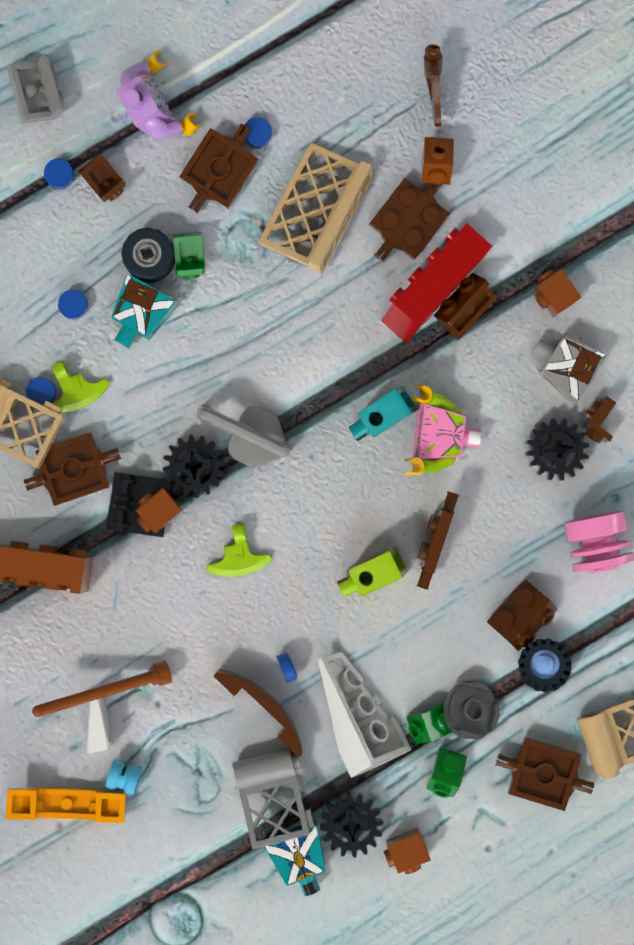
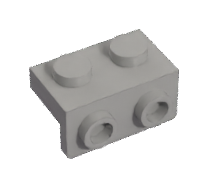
M41 55L38 61L10 64L7 70L22 124L55 119L62 111L64 102L61 92L57 91L55 83L56 71L54 65L50 64L48 55Z

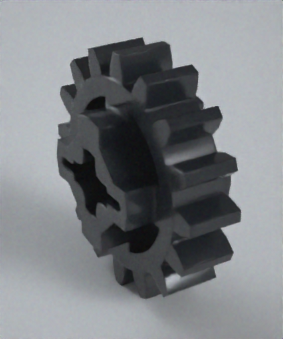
M552 418L549 422L550 426H547L544 422L539 423L540 432L535 429L531 430L530 433L535 438L534 440H526L525 444L532 447L530 451L525 452V456L533 457V460L528 465L529 467L536 465L539 467L536 472L538 476L546 472L547 480H552L554 474H556L558 480L563 481L564 473H567L571 478L575 476L574 468L579 470L584 468L580 460L588 459L589 456L583 453V449L589 447V443L581 442V439L586 434L585 432L579 434L575 432L578 427L576 423L568 427L567 419L564 418L558 425L556 419ZM561 431L567 433L574 442H569L563 438ZM548 432V441L544 446L538 447L541 438ZM555 442H557V446L569 447V449L559 453V458H557L556 453L545 452V450L554 447ZM575 452V456L572 462L568 466H565L567 465V457L570 455V453ZM540 457H545L551 461L553 468L545 465Z
M189 435V442L185 443L181 438H178L179 447L169 446L173 453L171 456L165 455L163 459L169 462V466L163 467L162 470L170 472L171 475L166 478V482L175 481L176 484L173 488L175 492L183 488V496L187 497L190 491H194L195 497L199 498L201 490H204L209 495L211 494L210 485L220 486L216 478L217 476H225V473L219 471V467L225 466L226 462L218 460V457L223 452L222 450L213 451L216 444L214 441L206 445L205 436L201 435L199 441H195L193 435ZM198 447L206 450L212 459H203L199 455ZM187 449V456L182 462H176L179 454ZM193 453L196 461L202 464V468L197 469L196 480L193 472L187 469V465H190L192 462ZM213 470L211 477L202 484L201 477L206 471ZM185 473L190 477L191 485L183 483L177 474Z
M347 792L346 799L344 800L339 795H336L337 803L335 805L330 802L326 804L330 812H322L321 818L327 821L320 824V830L328 832L323 836L324 842L332 840L330 850L334 851L338 847L341 848V856L343 857L347 851H351L353 858H356L357 850L360 849L365 855L368 854L367 845L377 846L374 836L382 837V831L377 828V826L384 824L383 819L376 818L380 814L379 807L372 809L373 800L370 798L364 802L362 793H359L355 799L352 798L351 792ZM355 806L365 810L369 816H362L356 811ZM345 807V812L341 817L333 820L335 814ZM349 813H352L356 823L354 836H351V830H349L347 825L348 819H350ZM370 829L368 835L363 840L358 842V838L361 836V834L364 831H369ZM335 833L345 836L348 839V843L340 840Z

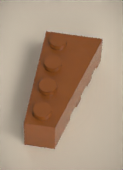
M11 541L10 546L0 545V582L9 583V581H12L14 584L23 586L43 585L45 589L50 590L70 589V593L77 594L89 591L93 557L86 556V550L69 548L68 553L57 552V546L40 545L39 550L28 548L29 543Z

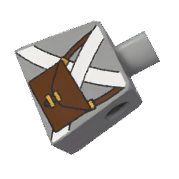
M567 337L560 338L555 347L539 339L531 354L545 362L538 374L573 404L579 401L607 356L604 352Z

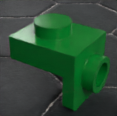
M202 232L173 234L176 276H183L184 279H195L200 277V274H205L206 265Z
M444 703L406 717L409 724V733L414 738L416 744L433 742L452 733L444 718Z
M440 747L437 751L431 778L427 782L426 789L433 791L439 797H454L461 785L467 756Z

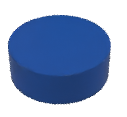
M255 117L245 123V127L247 126L251 130L245 138V142L249 146L262 148L270 142L272 130L268 121Z
M53 159L45 166L44 177L51 187L65 189L73 182L74 171L66 160Z
M68 290L60 296L58 308L66 318L72 320L80 319L88 310V300L80 291Z
M38 377L31 380L27 385L26 396L41 405H44L45 401L52 403L56 398V387L50 380Z
M285 652L276 656L286 682L289 683L296 680L297 674L288 653Z

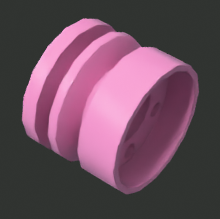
M625 511L605 513L564 523L567 541L581 542L582 548L572 551L570 556L572 558L584 556L585 561L572 564L574 572H603L619 568L628 562L634 561L633 552L620 554L619 549L632 546L631 541H617L616 535L629 530Z

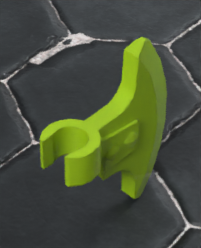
M63 361L51 366L63 391L61 398L52 404L62 408L61 413L76 411L90 405L106 391L110 384L106 379L90 383L84 379L82 373L71 377Z
M244 524L233 525L232 530L235 543L224 546V558L219 562L208 564L206 571L223 577L244 576L262 569L272 561V557L268 553L253 554L248 547Z

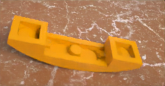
M68 787L8 788L6 819L36 820V818H56L124 823L126 793Z

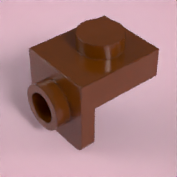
M101 153L78 171L103 202H106L108 199L110 201L115 200L124 191L122 188L126 185L125 181L117 174Z
M608 396L603 397L600 401L596 398L586 411L589 417L582 425V427L588 430L585 434L599 444L601 441L605 443L610 442L613 438L611 434L600 427L616 404Z

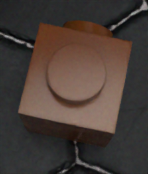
M425 137L422 154L421 183L450 185L453 170L454 139Z
M552 269L537 279L540 284L534 288L537 293L534 295L537 303L542 309L547 308L552 317H555L582 298L563 269L556 273Z
M162 488L155 495L152 491L149 492L138 502L141 507L136 510L139 514L136 520L146 532L152 530L153 533H158L184 510L165 488Z
M418 827L386 840L388 849L383 851L389 867L395 866L398 874L405 872V874L414 873L421 869V864L431 861Z

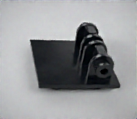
M114 472L106 529L164 538L165 527L158 533H153L152 530L146 532L136 520L139 517L136 510L141 507L138 502L149 492L152 491L155 495L162 488H165L170 493L172 482L167 483L166 479Z

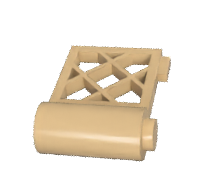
M0 378V434L2 430L12 427L16 442L8 445L0 443V450L40 469L65 419V416L60 414L62 408L48 401L41 405L10 390L12 384ZM17 400L26 404L29 416L15 420L12 410ZM33 408L39 410L40 412L34 413ZM46 414L54 417L55 420L50 430L40 433L36 418ZM31 420L35 435L21 440L17 425ZM37 439L40 451L34 460L26 456L23 444ZM18 446L20 452H18V451H16V450H14V449H12V448Z
M634 698L602 710L583 714L577 718L595 774L602 775L603 779L619 775V769L624 765L634 762V754L627 756L624 749L628 735L634 738V734L630 732L634 724V709L628 708L634 706ZM624 710L631 714L625 729L616 725L612 713ZM618 730L623 732L621 737L619 735Z

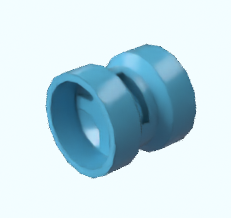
M114 759L105 787L113 790L120 788L126 794L134 796L143 767L136 765L126 766L123 761Z

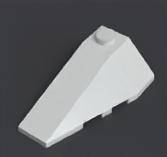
M342 652L318 660L338 751L351 778L372 770L411 750L400 724L394 716L388 717L379 705L382 701L376 694L372 696L363 685L362 676Z

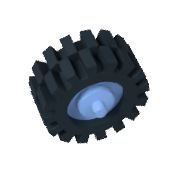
M540 638L528 643L527 647L522 650L518 660V669L522 679L527 686L538 692L549 693L550 691L558 690L566 684L571 674V658L568 651L561 643L552 641L549 638Z

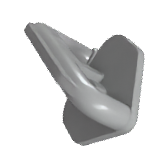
M202 405L197 409V417L200 421L209 422L232 433L228 442V452L233 459L249 467H256L278 458L286 457L290 453V448L285 440L279 419L269 411L256 406L249 407L243 411L239 421H236L213 410L209 405Z

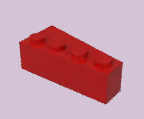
M468 223L460 231L455 227L444 240L447 245L442 250L437 247L426 259L429 263L424 270L418 267L408 278L411 284L405 290L400 287L389 299L392 305L381 321L406 344L419 327L427 322L439 305L452 294L457 285L471 273L493 247Z

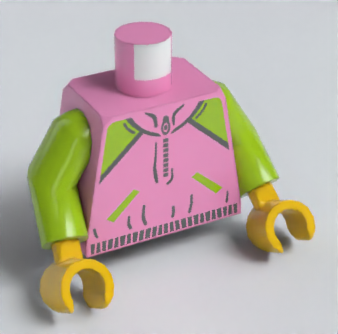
M415 385V388L420 389L421 395L419 398L411 397L413 402L420 404L418 405L413 458H406L404 462H411L413 466L411 472H405L407 476L438 473L454 465L456 458L462 456L463 446L478 448L480 446L481 430L465 429L466 416L461 415L460 408L444 395L433 392L428 386Z

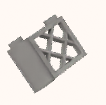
M289 748L233 762L234 774L240 792L252 849L310 835L309 829L315 826L311 810H304L296 770L301 769L298 757L291 753ZM292 784L294 797L288 806L274 798L280 787ZM274 789L273 792L271 793V795H269L268 793L264 792V791H267V790ZM261 793L268 798L260 813L250 808L247 795ZM272 801L286 809L278 824L263 816ZM295 802L297 803L298 812L292 809ZM289 812L300 817L302 830L290 833L281 827ZM251 813H253V814H255L256 816H258V817L256 818V820H255L254 823H253V820H252V815H251ZM263 819L274 826L275 829L268 839L257 841L255 828L260 820ZM278 830L285 833L283 835L275 836Z

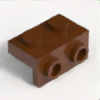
M471 273L469 277L462 280L459 288L442 302L439 310L433 315L452 337L457 340L467 332L497 298L489 289V282L474 273Z
M525 580L488 619L487 623L519 651L522 647H527V644L534 640L535 633L542 626H546L552 621L557 608L529 581Z

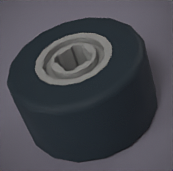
M148 227L137 229L123 243L121 252L123 264L133 277L142 282L153 283L161 281L174 268V247L168 237L158 229Z

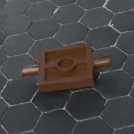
M240 124L232 138L222 136L212 128L208 130L179 176L180 179L193 186L197 192L188 208L199 213L201 207L208 199L218 202L229 210L260 161L257 157L247 152L242 145L251 131L247 126L245 127V125Z
M406 178L401 181L368 224L385 241L374 254L377 258L386 249L380 258L384 262L391 251L396 249L404 252L411 259H416L450 214L434 198V195L443 184H436L432 189L434 184L429 183L425 189H421Z
M91 432L51 445L40 467V474L24 479V484H29L25 487L29 491L44 485L50 493L54 506L110 488L105 464L121 460V454L109 457L120 453L117 447L116 449L101 453L96 446Z
M447 491L443 508L438 510L436 515L431 514L426 531L431 533L428 542L421 543L417 558L421 560L420 566H422L420 578L416 585L420 588L428 590L432 575L435 573L455 513L454 509L458 494Z
M524 737L520 752L515 759L501 754L497 756L498 760H496L495 766L510 769L512 772L508 794L565 811L569 797L575 789L592 794L593 790L591 788H594V782L578 778V766L582 755L571 750Z

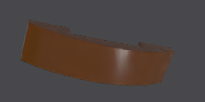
M221 669L214 674L213 677L233 696L243 688L283 726L278 732L277 738L297 757L303 753L300 737L291 718L271 694L255 682L239 674Z

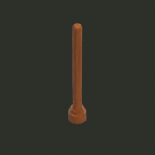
M166 661L155 663L146 673L33 707L32 713L35 717H41L150 683L164 686L172 683L171 672Z

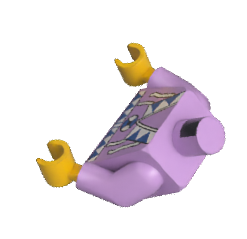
M161 51L154 52L145 62H139L123 71L120 82L121 87L116 90V93L137 128L151 137L163 139L180 135L182 132L187 136H191L202 125L192 122L197 116L193 112L188 113L181 122L176 120L155 81L149 74L150 72L156 74L168 64V62L164 64L158 62L156 57L162 53Z

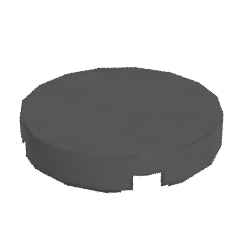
M463 681L453 686L447 693L443 704L444 718L447 726L455 735L463 739H481L496 727L500 716L499 702L497 697L494 698L492 690L488 685L479 681Z

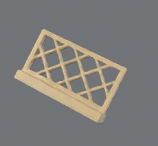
M310 142L258 241L259 245L306 265L313 272L322 276L374 177L372 165L363 161L359 164ZM313 154L324 157L327 165L311 171L309 161ZM345 166L353 170L349 178L336 181L334 169ZM330 171L334 183L317 188L314 176ZM310 178L314 190L298 195L296 190L298 182ZM336 189L338 194L336 203L324 207L320 194ZM317 196L321 208L304 213L300 201ZM298 203L301 215L285 220L283 216L285 207ZM323 214L326 221L323 228L311 232L307 219ZM281 216L282 222L277 223ZM304 221L308 233L291 239L287 226ZM285 228L288 240L278 244L268 240L273 231ZM318 236L316 242H314L313 238ZM310 239L313 247L308 257L296 253L293 244ZM291 246L292 250H289L285 247Z

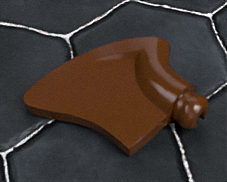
M431 44L425 48L424 72L432 105L434 126L438 127L441 126L439 80L442 72L443 56L440 47L436 44Z

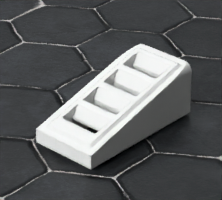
M104 698L91 701L89 704L87 754L108 750L114 744Z

